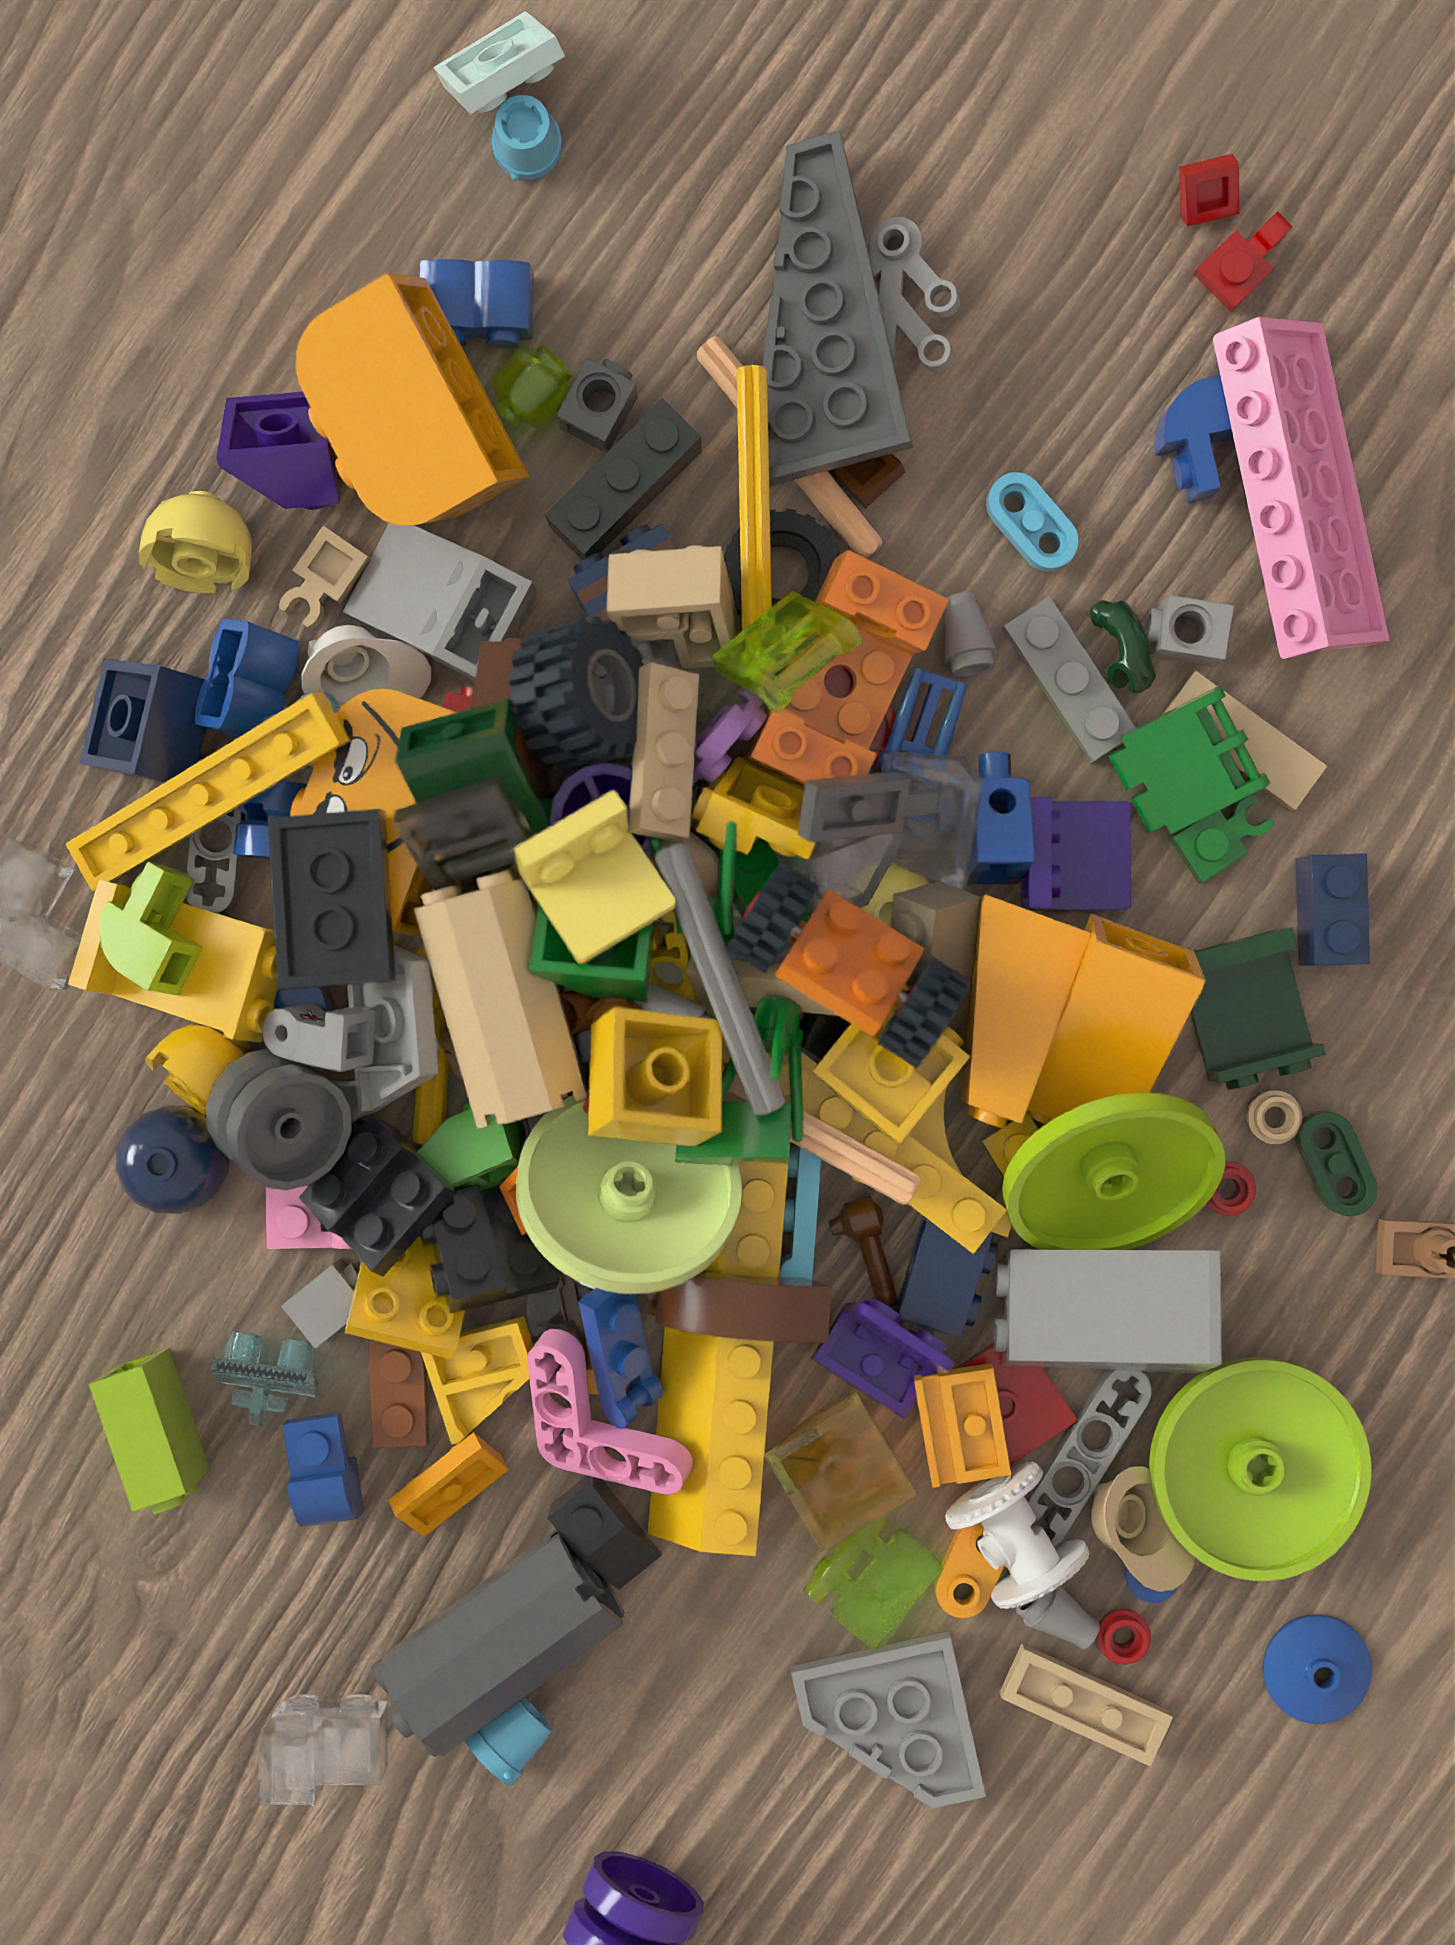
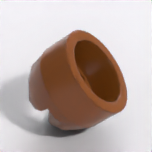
M574 990L560 993L572 1036L588 1031L591 1027L589 1026L590 1020L586 1018V1013L590 1006L597 1003L596 998Z

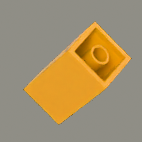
M983 895L979 896L981 898L964 1052L970 1058L959 1070L958 1099L970 1105L967 1112L968 1115L1004 1129L1007 1119L1020 1124L1023 1122L1091 933L994 897Z
M1091 914L1084 931L1091 933L1026 1114L1039 1122L1047 1124L1060 1115L1092 1101L1121 1094L1150 1093L1205 983L1204 975L1194 951Z

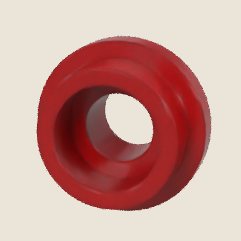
M1225 1161V1170L1221 1182L1224 1179L1231 1178L1236 1184V1191L1231 1197L1222 1198L1217 1188L1206 1205L1217 1214L1236 1216L1245 1212L1252 1205L1256 1196V1182L1247 1168L1235 1162Z
M1120 1608L1110 1611L1100 1620L1096 1641L1100 1651L1109 1661L1120 1665L1133 1664L1142 1659L1148 1652L1151 1644V1631L1147 1622L1139 1613L1130 1609ZM1121 1627H1128L1132 1630L1130 1639L1125 1643H1117L1113 1639L1115 1631Z

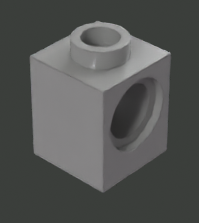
M1168 595L1159 603L1158 609L1151 608L1148 614L1145 635L1147 641L1152 642L1150 656L1215 667L1226 659L1234 605ZM1177 618H1188L1195 623L1198 629V638L1195 643H1185L1176 636L1174 624Z
M342 1258L333 1263L281 1305L315 1349L347 1324L360 1268L355 1263L347 1266Z

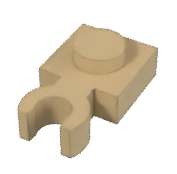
M322 526L292 570L304 579V582L300 587L292 588L282 596L279 608L289 614L296 603L307 601L310 605V612L302 624L310 630L315 629L323 619V602L327 596L342 604L364 572L370 558L325 526Z

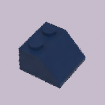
M104 658L79 763L164 784L202 760L200 750L206 728L195 724V708L200 688L205 679L158 665Z

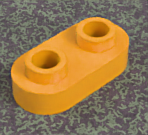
M981 1523L956 1530L934 1580V1591L939 1605L946 1613L957 1618L973 1617L985 1608L1004 1566H1001L997 1570L994 1569L976 1546L978 1537L985 1530ZM961 1583H967L973 1587V1590L968 1598L959 1599L953 1595L955 1587Z

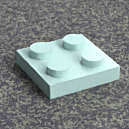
M525 11L433 68L443 87L469 114H472L477 110L478 112H487L496 108L507 98L506 92L523 82L530 84L545 78L553 71V64L565 57V54L556 36Z

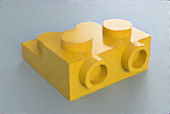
M739 756L727 772L723 771L710 784L709 788H704L692 814L693 819L700 821L696 831L708 836L715 846L723 850L726 824L730 821H734L737 824L736 852L740 851L747 855L759 837L768 841L769 846L780 854L790 857L800 856L807 860L817 842H809L798 835L805 787Z
M892 1006L874 1037L850 1023L844 1030V1033L812 1070L811 1074L892 1141L900 1144L970 1056L961 1049L965 1043L964 1040L948 1026L935 1046L932 1047L928 1056L917 1068L877 1044L879 1037L896 1009Z

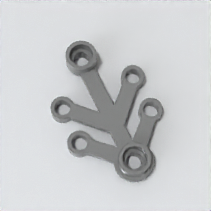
M905 217L888 218L878 224L871 234L869 257L874 279L881 274L878 296L893 362L895 361L899 326L918 349V355L923 365L929 371L942 372L953 362V348L944 336L934 334L902 296L904 274L906 273L923 291L927 307L938 318L950 317L958 310L960 306L959 293L950 281L940 280L921 257L924 240L918 226ZM894 236L904 237L903 245L895 251L886 249L889 239ZM942 291L950 292L952 296L947 305L943 307L934 305L933 301L938 293ZM936 345L945 347V354L940 360L929 361L927 359L928 351Z

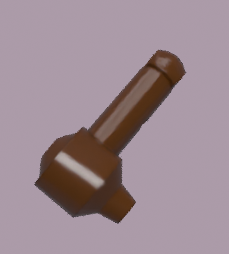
M871 1196L844 1203L840 1215L828 1221L832 1235H846L853 1241L859 1242L875 1299L891 1308L898 1302L879 1236L882 1234L881 1228L884 1222L881 1207L872 1200Z

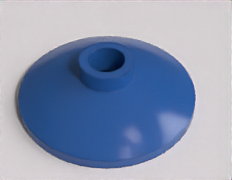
M1311 1614L1289 1621L1271 1638L1263 1658V1678L1271 1698L1286 1714L1306 1723H1330L1347 1716L1362 1702L1371 1682V1658L1364 1641L1352 1627L1332 1616ZM1319 1668H1330L1331 1675L1327 1681L1323 1683L1314 1682V1674Z

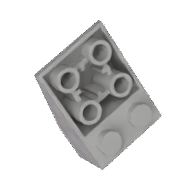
M389 523L343 613L394 640L413 646L430 659L475 682L481 641H502L505 638L515 637L538 592L532 581L478 553L415 525L403 526Z

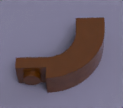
M703 1270L693 1278L677 1286L646 1293L649 1303V1314L656 1316V1324L669 1328L710 1336L754 1341L828 1342L833 1286L807 1278L756 1277Z

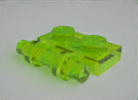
M875 1507L868 1512L861 1522L856 1519L845 1531L847 1536L845 1541L829 1559L824 1556L813 1569L816 1575L803 1589L805 1594L817 1604L824 1599L831 1589L840 1593L842 1597L831 1609L832 1616L872 1650L879 1645L944 1568L942 1562L902 1528L898 1530L887 1544L877 1535L888 1524L889 1519ZM865 1552L872 1556L874 1560L855 1581L846 1572L859 1556Z

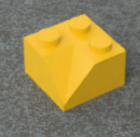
M614 1007L591 1025L588 1136L697 1146L720 1133L722 1031L718 1020Z

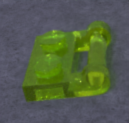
M792 590L711 656V659L718 674L760 697L763 703L772 711L779 712L792 701L791 694L841 652L849 654L861 644L862 638L858 629L850 620ZM821 635L824 636V638H822L818 643L811 647L807 652H805L789 667L782 671L778 676L774 675L786 664H788L792 659H794L798 654H800L803 650L809 648L814 643V641L817 640Z

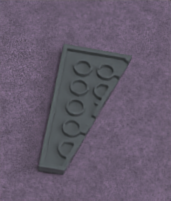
M840 130L786 146L780 202L781 223L779 242L775 248L774 257L775 279L773 295H770L763 367L767 370L769 487L913 448Z

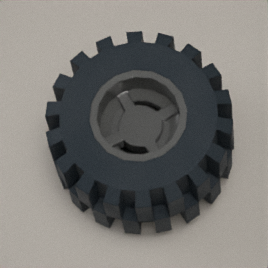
M600 616L581 618L526 637L520 643L521 649L516 650L511 659L514 669L509 670L508 683L512 687V693L508 695L510 705L514 707L517 716L514 719L517 728L524 731L526 736L525 742L531 751L537 749L539 759L547 765L554 763L555 768L560 770H575L634 753L637 740L639 668L644 665L642 663L643 657L639 649L633 647L631 637L624 630L619 631L616 623L609 619L602 621Z

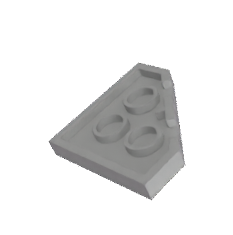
M949 1631L790 1666L802 1725L821 1738L822 1736L828 1738L848 1751L849 1756L885 1779L889 1777L914 1794L915 1798L932 1809L986 1797Z

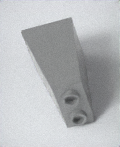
M1010 1250L1003 1257V1264H995L994 1295L1003 1297V1319L995 1318L993 1348L995 1352H1002V1365L1197 1374L1222 1365L1220 1251Z

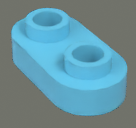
M1012 472L998 478L991 487L986 500L987 512L991 520L1033 568L1044 572H1053L1066 566L1074 557L1078 548V534L1071 521L1031 476L1020 472ZM1010 495L1017 496L1022 501V510L1019 512L1008 511L1004 506V498ZM1044 536L1052 537L1057 542V551L1052 554L1043 552L1039 546V539Z

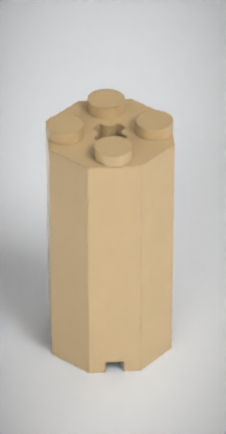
M514 870L477 879L479 891L462 895L460 885L423 894L421 896L424 906L414 909L477 1128L487 1127L493 1119L491 1114H495L498 1125L563 1107L562 1098L568 1097L567 1092L573 1091L575 1101L586 1098L589 1093L558 984L530 974L529 969L537 910L531 890L523 878L516 880Z

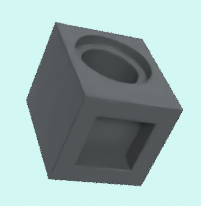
M587 357L556 415L560 429L607 453L638 398L636 383L631 381L633 375L627 369L611 360L604 359L602 364H599ZM596 391H607L615 397V401L607 411L594 412L586 407L587 398Z

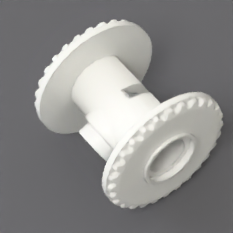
M1033 1461L1011 1466V1476L986 1479L957 1499L945 1514L946 1522L951 1529H962L981 1523L985 1529L983 1530L984 1537L978 1540L977 1544L982 1555L994 1569L997 1570L1001 1566L1008 1568L1009 1573L997 1583L991 1593L993 1602L1001 1609L1022 1606L1053 1591L1078 1572L1089 1558L1088 1547L1083 1540L1065 1541L1054 1548L1042 1527L1031 1526L1035 1522L1036 1516L1024 1496L1038 1484L1043 1476L1041 1467Z

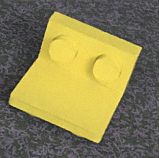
M614 790L514 848L520 875L578 963H585L676 907L674 896L631 832H628L627 810Z

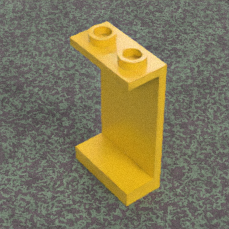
M99 879L68 985L86 991L112 994L224 1031V1036L231 1039L262 1043L263 1023L268 1013L274 1010L273 1003L278 989L275 931L182 903L170 928L203 948L179 995L148 991L120 974L110 964L105 956L100 940V920L106 901L126 905L131 896L132 887Z

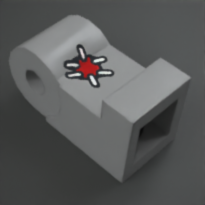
M313 1003L275 1009L268 1013L264 1020L262 1028L263 1039L267 1048L273 1054L300 1063L339 1072L373 1064L376 1009L353 1006L325 1013L319 1006Z

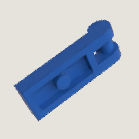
M595 1288L578 1301L602 1409L607 1419L614 1426L622 1429L636 1419L637 1410L640 1407H649L663 1396V1387L652 1371L636 1294L617 1293ZM628 1384L629 1389L625 1390V1386Z

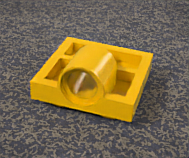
M418 1237L384 1277L371 1272L361 1260L344 1333L452 1359L457 1352L465 1310L450 1313L446 1297H436L430 1276V1265L437 1264L433 1246H423L421 1238Z

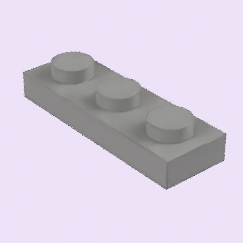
M1050 596L1002 627L1003 632L1089 763L1094 762L1123 743L1121 735L1136 728Z

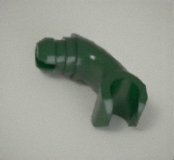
M1101 600L1095 603L1090 610L1091 622L1094 626L1104 628L1108 631L1109 635L1116 637L1119 645V661L1108 668V682L1116 688H1124L1129 683L1128 688L1134 694L1141 693L1150 688L1156 674L1150 656L1147 637L1136 613L1127 602L1122 600L1113 603Z

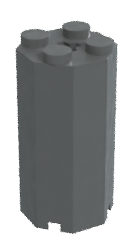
M555 1529L387 1651L382 1659L372 1665L371 1669L376 1681L389 1694L394 1705L389 1709V1715L397 1730L406 1738L415 1734L432 1756L436 1757L439 1754L444 1756L623 1625L622 1618L625 1612L610 1582L582 1562Z

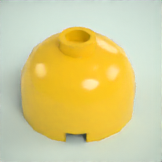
M190 1024L171 1032L144 1059L152 1071L162 1064L170 1073L164 1083L193 1109L206 1116V1105L213 1084L227 1066L244 1056L251 1046L247 1041L225 1037L224 1031L218 1032L202 1024Z

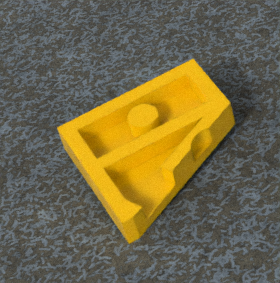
M524 1316L462 1331L457 1352L452 1359L421 1352L452 1445L461 1442L477 1425L530 1379L527 1360L528 1353L534 1344Z

